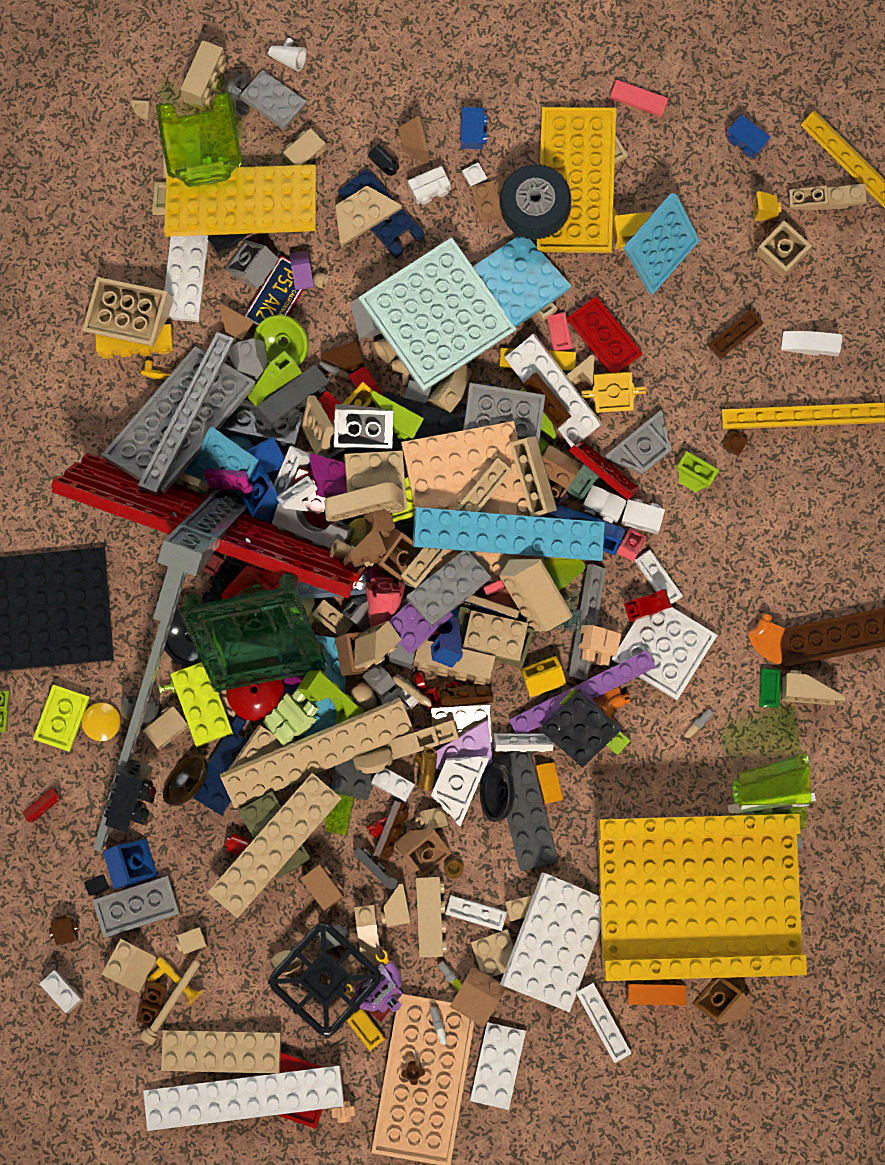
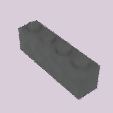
M313 365L258 405L255 415L269 431L274 427L279 428L286 418L294 417L301 407H306L308 396L321 397L328 390L329 380L316 365Z

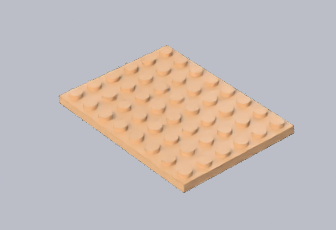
M514 421L401 442L414 508L455 510L493 462L499 458L512 471L479 512L530 516L509 444L518 441ZM447 550L428 573L429 578L462 551ZM468 551L491 576V580L487 583L501 580L499 575L509 559H541L545 566L544 557Z

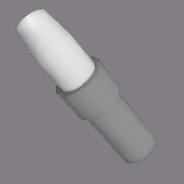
M436 1006L429 1010L440 1043L445 1045L447 1040L444 1025Z

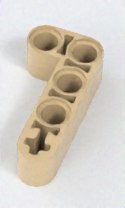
M390 482L329 497L324 500L327 521H339L385 509L389 513H399L405 510L402 489Z

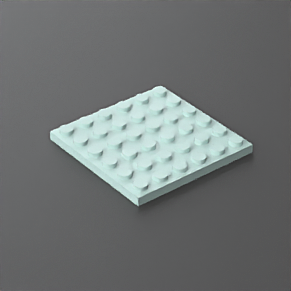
M452 237L358 298L422 392L516 331L515 326L506 317L503 309Z

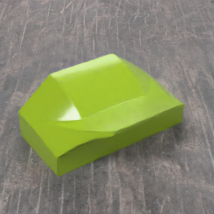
M687 451L677 466L679 472L678 482L694 492L710 487L719 472L717 468Z

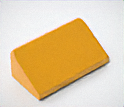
M555 762L536 765L544 805L562 801L563 796Z

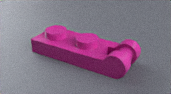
M207 469L203 473L207 484L210 485V489L238 490L243 493H249L253 490L251 482H248V475L245 471Z

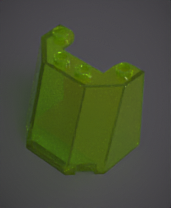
M230 92L216 95L213 98L214 111L177 117L176 109L172 104L156 105L161 144L168 176L183 181L188 187H195L227 181L231 177L233 170L243 163Z
M808 754L797 755L737 773L736 780H733L732 786L734 804H738V808H742V805H810L812 800ZM796 806L785 810L778 809L767 813H754V815L800 814V829L807 828L806 806Z

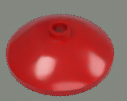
M246 664L237 669L230 677L226 689L227 701L231 709L238 716L249 721L265 720L266 716L273 712V709L278 708V704L284 699L285 694L283 681L273 668ZM253 687L258 688V691L255 694L251 693V689Z

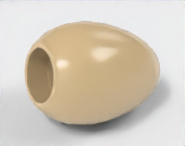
M360 682L350 690V697L353 698V702L365 709L366 712L378 706L374 691L366 683Z
M290 950L279 952L271 959L273 971L291 952ZM296 957L280 976L295 971L302 961Z

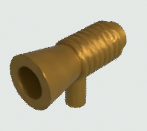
M426 748L422 756L420 754L414 756V760L420 765L421 771L416 784L418 788L425 791L433 790L436 784L435 772L438 755L433 748Z

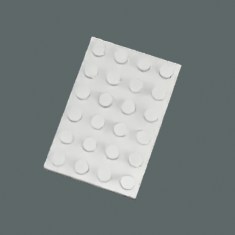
M541 873L500 985L570 1012L601 929L600 896L546 873Z

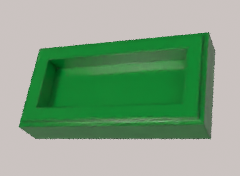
M761 668L759 707L779 708L781 669Z

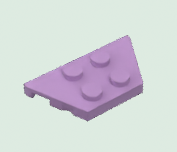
M488 719L461 734L459 739L450 741L436 749L438 755L436 768L441 771L446 758L488 756L489 760L486 766L492 763Z

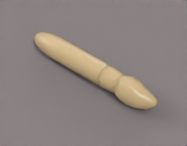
M393 677L394 682L399 687L419 700L421 704L428 707L432 706L428 697L422 695L400 677Z

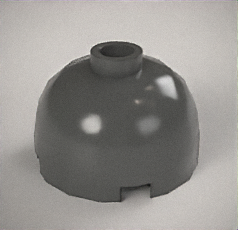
M127 695L126 697H121V712L128 721L132 719L138 696ZM153 699L152 702L148 701L141 727H143L144 723H149L156 718L160 700Z

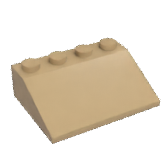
M97 277L82 331L154 346L169 316L174 298L167 291Z

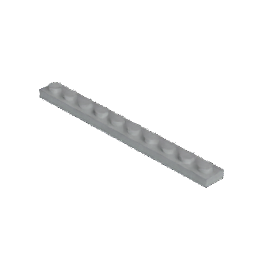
M216 332L138 484V489L157 495L234 344V338Z

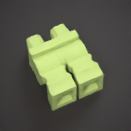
M298 690L292 695L286 693L283 697L284 699L278 704V708L273 709V712L267 715L263 721L284 747L296 742L293 737L305 734L310 729L311 724H314L317 720L314 715L319 707L313 701H308L304 705L303 702L306 700V697Z

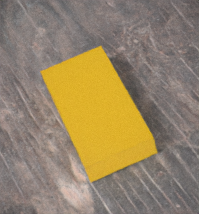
M361 1008L347 1020L369 1051L385 1040V1037Z

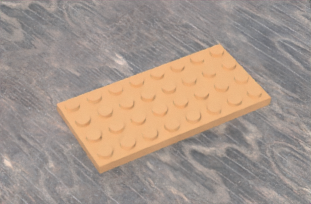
M402 994L398 999L401 1007L395 1014L371 1153L436 1165H451L474 1021L450 1007L451 1002ZM436 1006L444 1025L447 1040L445 1045L440 1043L429 1010ZM410 1061H415L419 1068L425 1070V1075L418 1079L416 1085H411L410 1081L401 1075V1072L406 1070Z

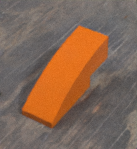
M628 984L627 1005L686 1006V986Z

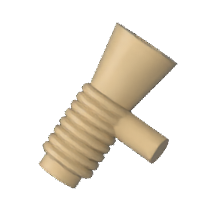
M336 539L332 544L330 557L344 559L356 547L355 543L349 542L347 545ZM364 562L362 565L368 567L373 566L374 563Z

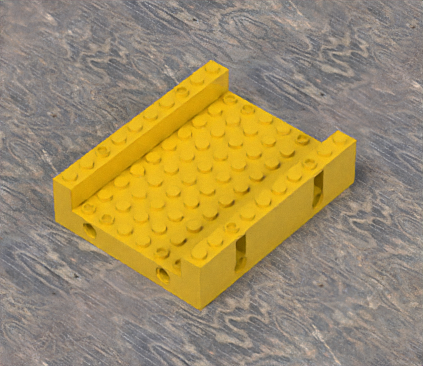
M800 814L598 820L603 980L626 981L807 975L806 955L802 954L797 834H800Z

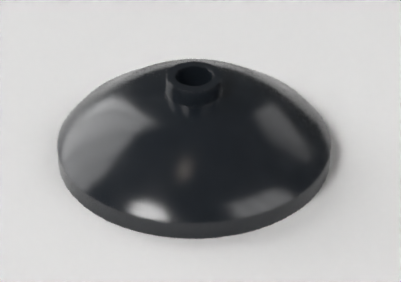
M188 608L176 610L164 648L166 653L175 662L186 666H193L205 661L210 656L214 647V632L211 624L204 615L196 610Z
M492 763L487 766L481 778L480 802L485 816L490 821L501 822L506 819L512 810L515 799V786L508 769L501 763Z

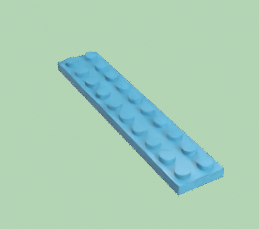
M415 508L413 547L602 561L604 522Z

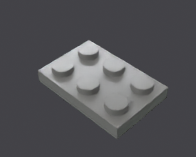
M263 70L240 95V99L283 130L286 129L307 103L306 100Z

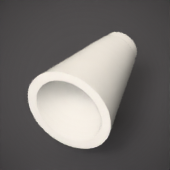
M287 38L283 46L272 45L269 48L268 54L270 57L297 72L302 70L307 56L305 47H292L294 41L291 38Z

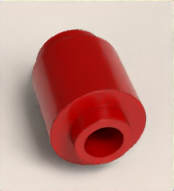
M233 833L232 837L228 836L225 843L227 852L240 856L251 843V839Z

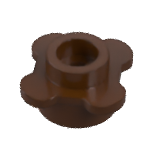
M410 1061L406 1070L401 1072L403 1078H407L411 1085H416L418 1079L425 1075V1070L419 1068L415 1061Z

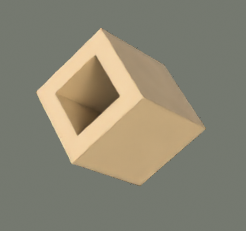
M200 927L177 935V948L179 952L183 951L184 955L208 947Z

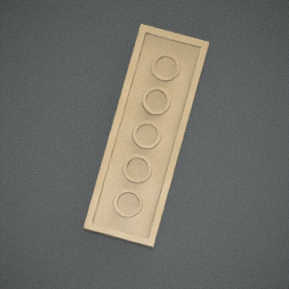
M163 1030L161 1071L280 1073L281 1033Z

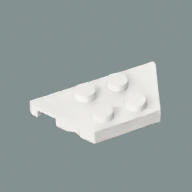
M488 756L446 758L431 796L442 805V808L454 818L459 826L462 824L489 760Z

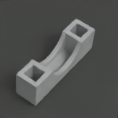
M278 503L272 522L273 525L278 526L279 530L293 532L296 537L312 540L313 544L318 546L324 545L330 551L336 539L348 545L354 531V527L340 521L333 522L325 529L316 528L306 520L303 511L283 508L280 503Z

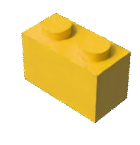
M556 656L520 669L525 688L530 697L540 695L566 684L562 667Z

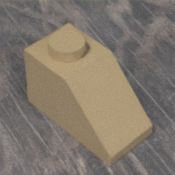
M403 884L397 886L384 906V912L381 913L382 922L387 924L388 928L411 923Z

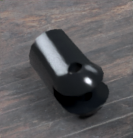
M380 144L376 145L369 152L368 158L386 175L393 176L397 173L399 169L398 161Z

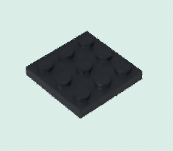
M580 688L540 727L542 733L582 768L622 730V726Z

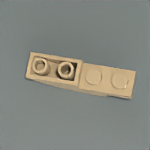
M865 184L830 188L818 186L789 190L791 209H845L852 205L867 204Z
M454 720L392 739L390 743L382 747H386L391 751L394 760L425 750L426 748H432L459 739Z

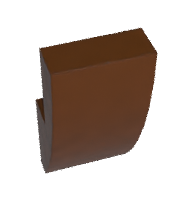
M148 981L139 1007L137 1022L150 1026L153 1024L160 1013L167 986Z

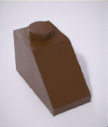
M356 341L320 353L322 361L347 372L353 373L364 366Z

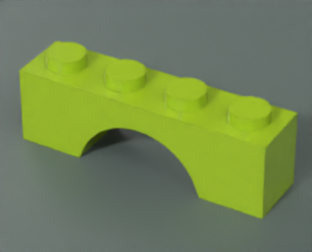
M309 670L297 687V690L309 701L320 702L325 698L330 699L336 708L335 725L366 712L365 709L353 702L352 697L344 694L338 684L331 682L327 678V674L321 670Z

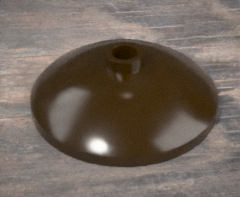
M192 754L184 758L172 770L163 788V799L168 805L179 806L185 804L202 789L208 772L207 761L202 755Z

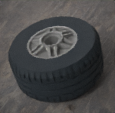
M542 164L525 165L513 171L507 177V180L504 181L500 192V210L505 224L518 236L534 240L550 237V235H554L558 230H561L567 222L571 211L570 188L561 173H558L557 170L555 171L554 168L546 167V165Z

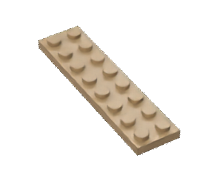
M311 773L208 893L238 919L342 798Z

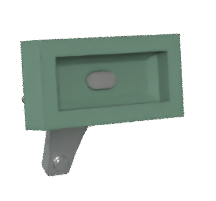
M575 456L574 460L582 465L566 491L581 502L599 476Z

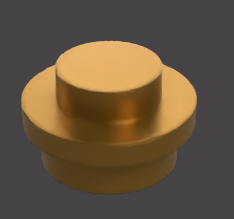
M450 859L446 862L444 871L449 878L456 879L462 875L464 867L461 861Z

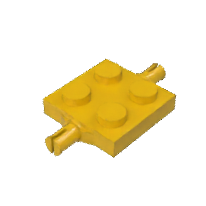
M632 372L593 374L594 385L592 390H581V394H584L581 395L583 398L594 399L596 413L634 410L633 400L635 395L646 394V386L634 387Z

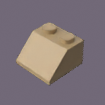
M120 939L102 975L139 993L157 957Z

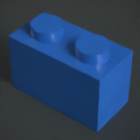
M462 107L461 149H483V143H487V132H484V126H487L488 114H484V108Z
M742 114L728 129L726 138L731 145H737L742 149V153L745 156L752 157L753 159L760 154L770 140L768 134Z

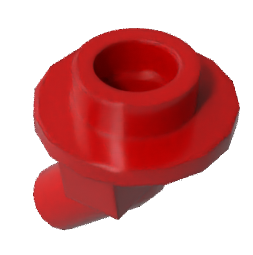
M388 817L379 819L375 824L367 826L368 834L379 838Z

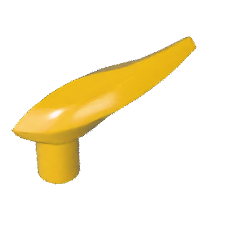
M149 360L145 361V370L141 371V374L158 380H166L170 376V374L162 373L159 370H152L153 362Z

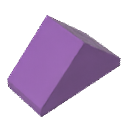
M308 251L290 253L289 257L295 290L314 287Z

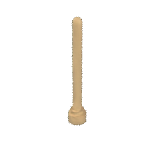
M198 960L192 962L151 1027H148L140 1035V1038L146 1043L153 1045L157 1040L158 1029L200 966Z

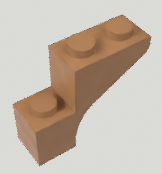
M381 509L367 513L364 516L366 523L365 538L344 558L345 566L353 565V567H358L364 564V562L372 564L381 560V557L386 553L382 538L388 537L395 528L392 516L388 511Z

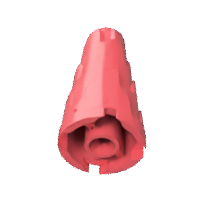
M377 577L370 579V583L366 582L365 590L370 628L389 621L400 611L405 587L399 580L398 584L393 583L394 578Z

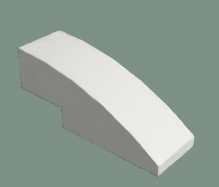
M784 331L781 350L816 356L822 354L838 357L841 350L842 335L824 332Z

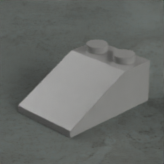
M336 404L334 447L392 449L393 410Z

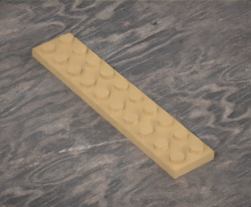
M397 698L220 774V777L234 808H238L263 797L271 791L275 792L306 779L311 773L315 775L348 761L355 756L388 744L392 739L414 732V729L401 698Z

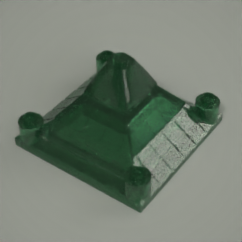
M282 575L279 578V588L267 590L261 585H251L232 598L207 602L205 604L202 597L198 594L190 593L184 596L183 606H180L179 613L215 692L305 675L309 670H328V664L325 659V646L316 639L298 593L299 582L295 575Z

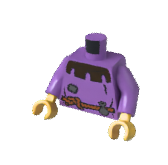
M382 950L385 953V958L380 959L376 954V959L385 964L384 966L380 964L377 967L380 974L383 975V979H381L378 987L360 1005V1008L373 1012L379 1010L382 1013L389 1008L392 1012H396L401 1007V1003L398 1001L402 996V991L400 990L402 986L401 973L393 961H389L388 952ZM363 980L354 989L355 993L352 991V986L347 984L346 986L350 988V992L344 994L351 997V1000L354 1001L372 980Z

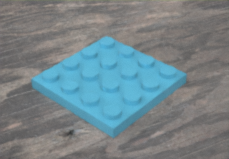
M671 193L645 224L640 227L631 240L627 242L623 249L646 291L653 295L698 244L700 239L678 196Z
M520 235L473 266L505 312L506 317L515 327L571 289L568 281L544 254L537 250L536 245L529 238L526 239Z

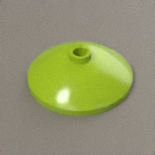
M285 315L270 316L262 321L255 331L254 338L263 341L265 344L267 366L284 351L295 361L297 366L306 358L309 347L308 337L304 328L295 319ZM283 337L287 338V343L283 341Z

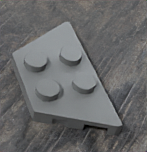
M660 410L606 454L605 459L643 475L669 454L672 448L668 439L662 411Z

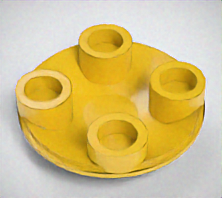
M107 703L91 705L85 711L82 718L84 732L88 737L96 741L112 739L117 734L121 724L120 714L112 705Z

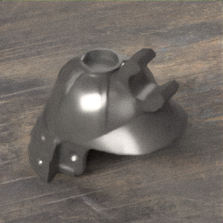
M233 71L234 76L232 79H229L227 74L224 75L226 82L220 89L221 98L234 115L243 118L250 113L248 109L250 106L240 99V95L249 86V77L246 73L238 75L236 71Z

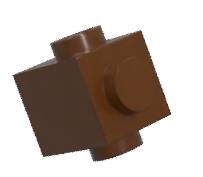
M66 915L55 917L54 922H50L49 933L51 939H55L56 946L78 941L76 932H79L76 920L73 921L71 917L67 918Z

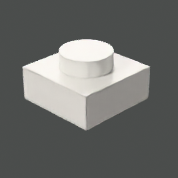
M479 163L462 170V174L470 188L487 180Z

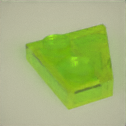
M337 794L342 800L325 818V827L328 833L347 836L355 798Z

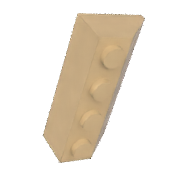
M509 559L499 576L530 629L534 631H549L573 616L541 559Z

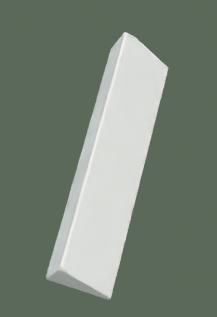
M294 446L289 447L274 483L278 496L292 487L299 467L306 469L310 461L308 453Z

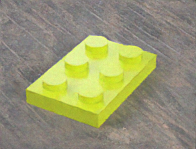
M53 685L33 740L71 752L90 697Z

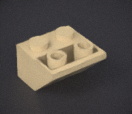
M389 621L368 628L355 639L354 667L356 669L362 667L366 669L374 663L375 665L381 663L385 659V654H389L397 648L396 644L402 639Z

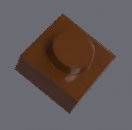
M732 430L722 448L739 457L748 439Z

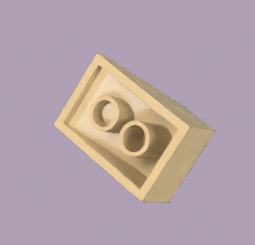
M792 670L782 678L781 701L837 706L845 701L843 695L814 678L802 674V671Z

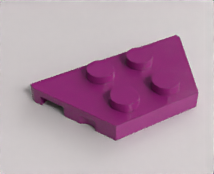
M309 453L308 458L311 464L312 478L318 488L315 491L316 496L329 498L347 493L345 463Z

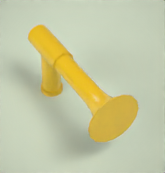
M162 956L158 958L155 963L159 968L147 980L155 982L162 974L166 973L178 985L182 978ZM187 985L183 991L188 998L187 1005L192 1004L203 991H195Z

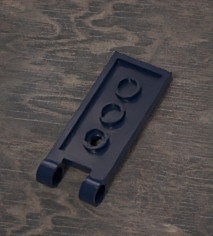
M367 168L338 191V194L345 200L365 186H369L394 200ZM403 209L388 217L392 220L391 223L387 224L383 220L370 229L395 259L404 253L399 244L395 242L402 234L408 231L416 241L425 236L420 226L415 224Z
M240 716L236 717L231 726L233 734L225 736L208 763V772L204 785L199 793L193 797L221 816L229 806L231 799L221 780L220 774L226 772L234 762L233 753H240L248 741L239 735L247 722L246 719Z

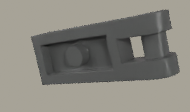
M358 847L353 852L387 889L395 890L397 888L396 879L388 878L384 874L386 869L379 862L375 864L370 859L372 855L365 848L361 850Z

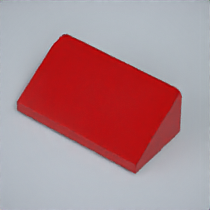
M51 788L23 811L25 819L29 823L35 822L61 800V797Z

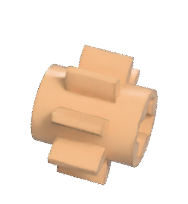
M344 1101L345 1106L331 1108L332 1118H337V1123L351 1122V1116L356 1115L355 1106H350V1101Z

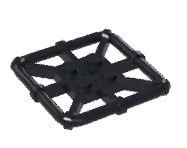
M320 921V924L314 926L296 947L293 946L290 949L291 952L272 972L270 978L267 979V983L270 984L273 992L293 1010L292 1012L295 1015L298 1014L320 1035L330 1038V1035L336 1033L355 1011L358 1012L360 1010V1005L378 987L381 979H383V975L357 949V945H352L332 925L325 921ZM321 932V954L311 963L301 952ZM326 932L347 950L337 962L327 954ZM350 955H353L372 974L349 975L341 965ZM296 957L308 966L299 978L278 979ZM322 974L324 976L327 974L330 975L329 984L324 983L322 985L320 983V981L322 980L320 976ZM372 980L354 1001L342 992L350 981ZM300 983L309 993L298 1004L278 984ZM339 995L349 1007L329 1027V1004ZM313 996L323 1005L324 1027L303 1009Z

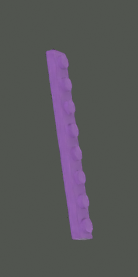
M648 650L509 721L516 734H526L542 726L562 706L560 702L572 689L577 691L580 688L593 700L656 668Z

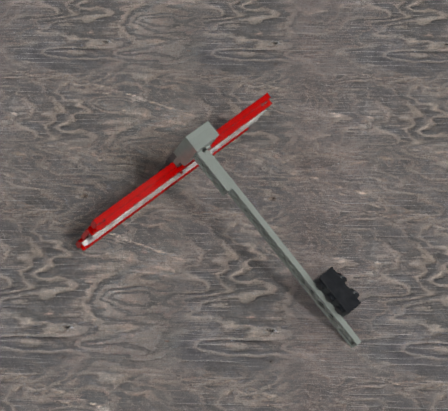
M87 453L82 457L81 463L75 462L69 468H65L63 477L57 476L53 479L51 492L169 534L163 541L157 563L168 566L153 616L154 619L160 621L93 847V850L101 852L107 843L111 828L127 833L135 822L145 826L148 823L150 812L143 801L154 803L156 788L150 780L153 767L132 760V755L186 574L196 576L211 560L213 552L217 551L339 596L341 595V597L349 598L353 588L364 590L366 583L361 580L364 572L368 571L370 566H345L344 559L330 557L328 547L315 545L312 543V540L298 538L293 532L279 530L278 526L273 525L272 522L252 517L242 497L231 490L215 489L210 496L173 483L165 494L158 492L157 495H153L138 489L140 481L103 458Z

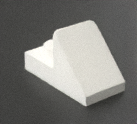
M306 476L277 496L276 499L283 508L308 511L302 500L311 496L318 488Z

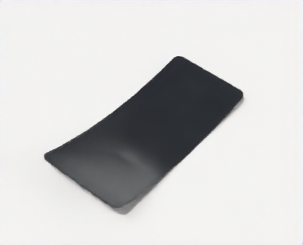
M104 874L84 882L89 896L110 888Z

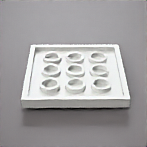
M672 607L661 613L636 620L619 646L617 656H613L611 660L616 664H620L648 650L656 668L638 677L677 701L717 637V634Z

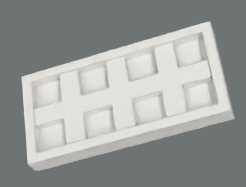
M487 1022L470 1101L509 1110L526 1031Z

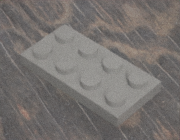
M462 551L408 594L406 599L432 627L490 581L491 576L468 551Z
M169 876L93 900L104 938L180 914Z

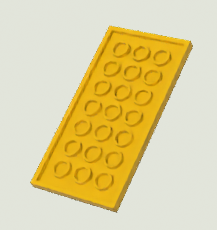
M542 107L540 164L554 168L567 181L571 192V211L567 222L561 230H558L554 235H550V237L537 239V250L541 252L612 253L616 108Z
M316 164L167 170L165 237L316 231Z

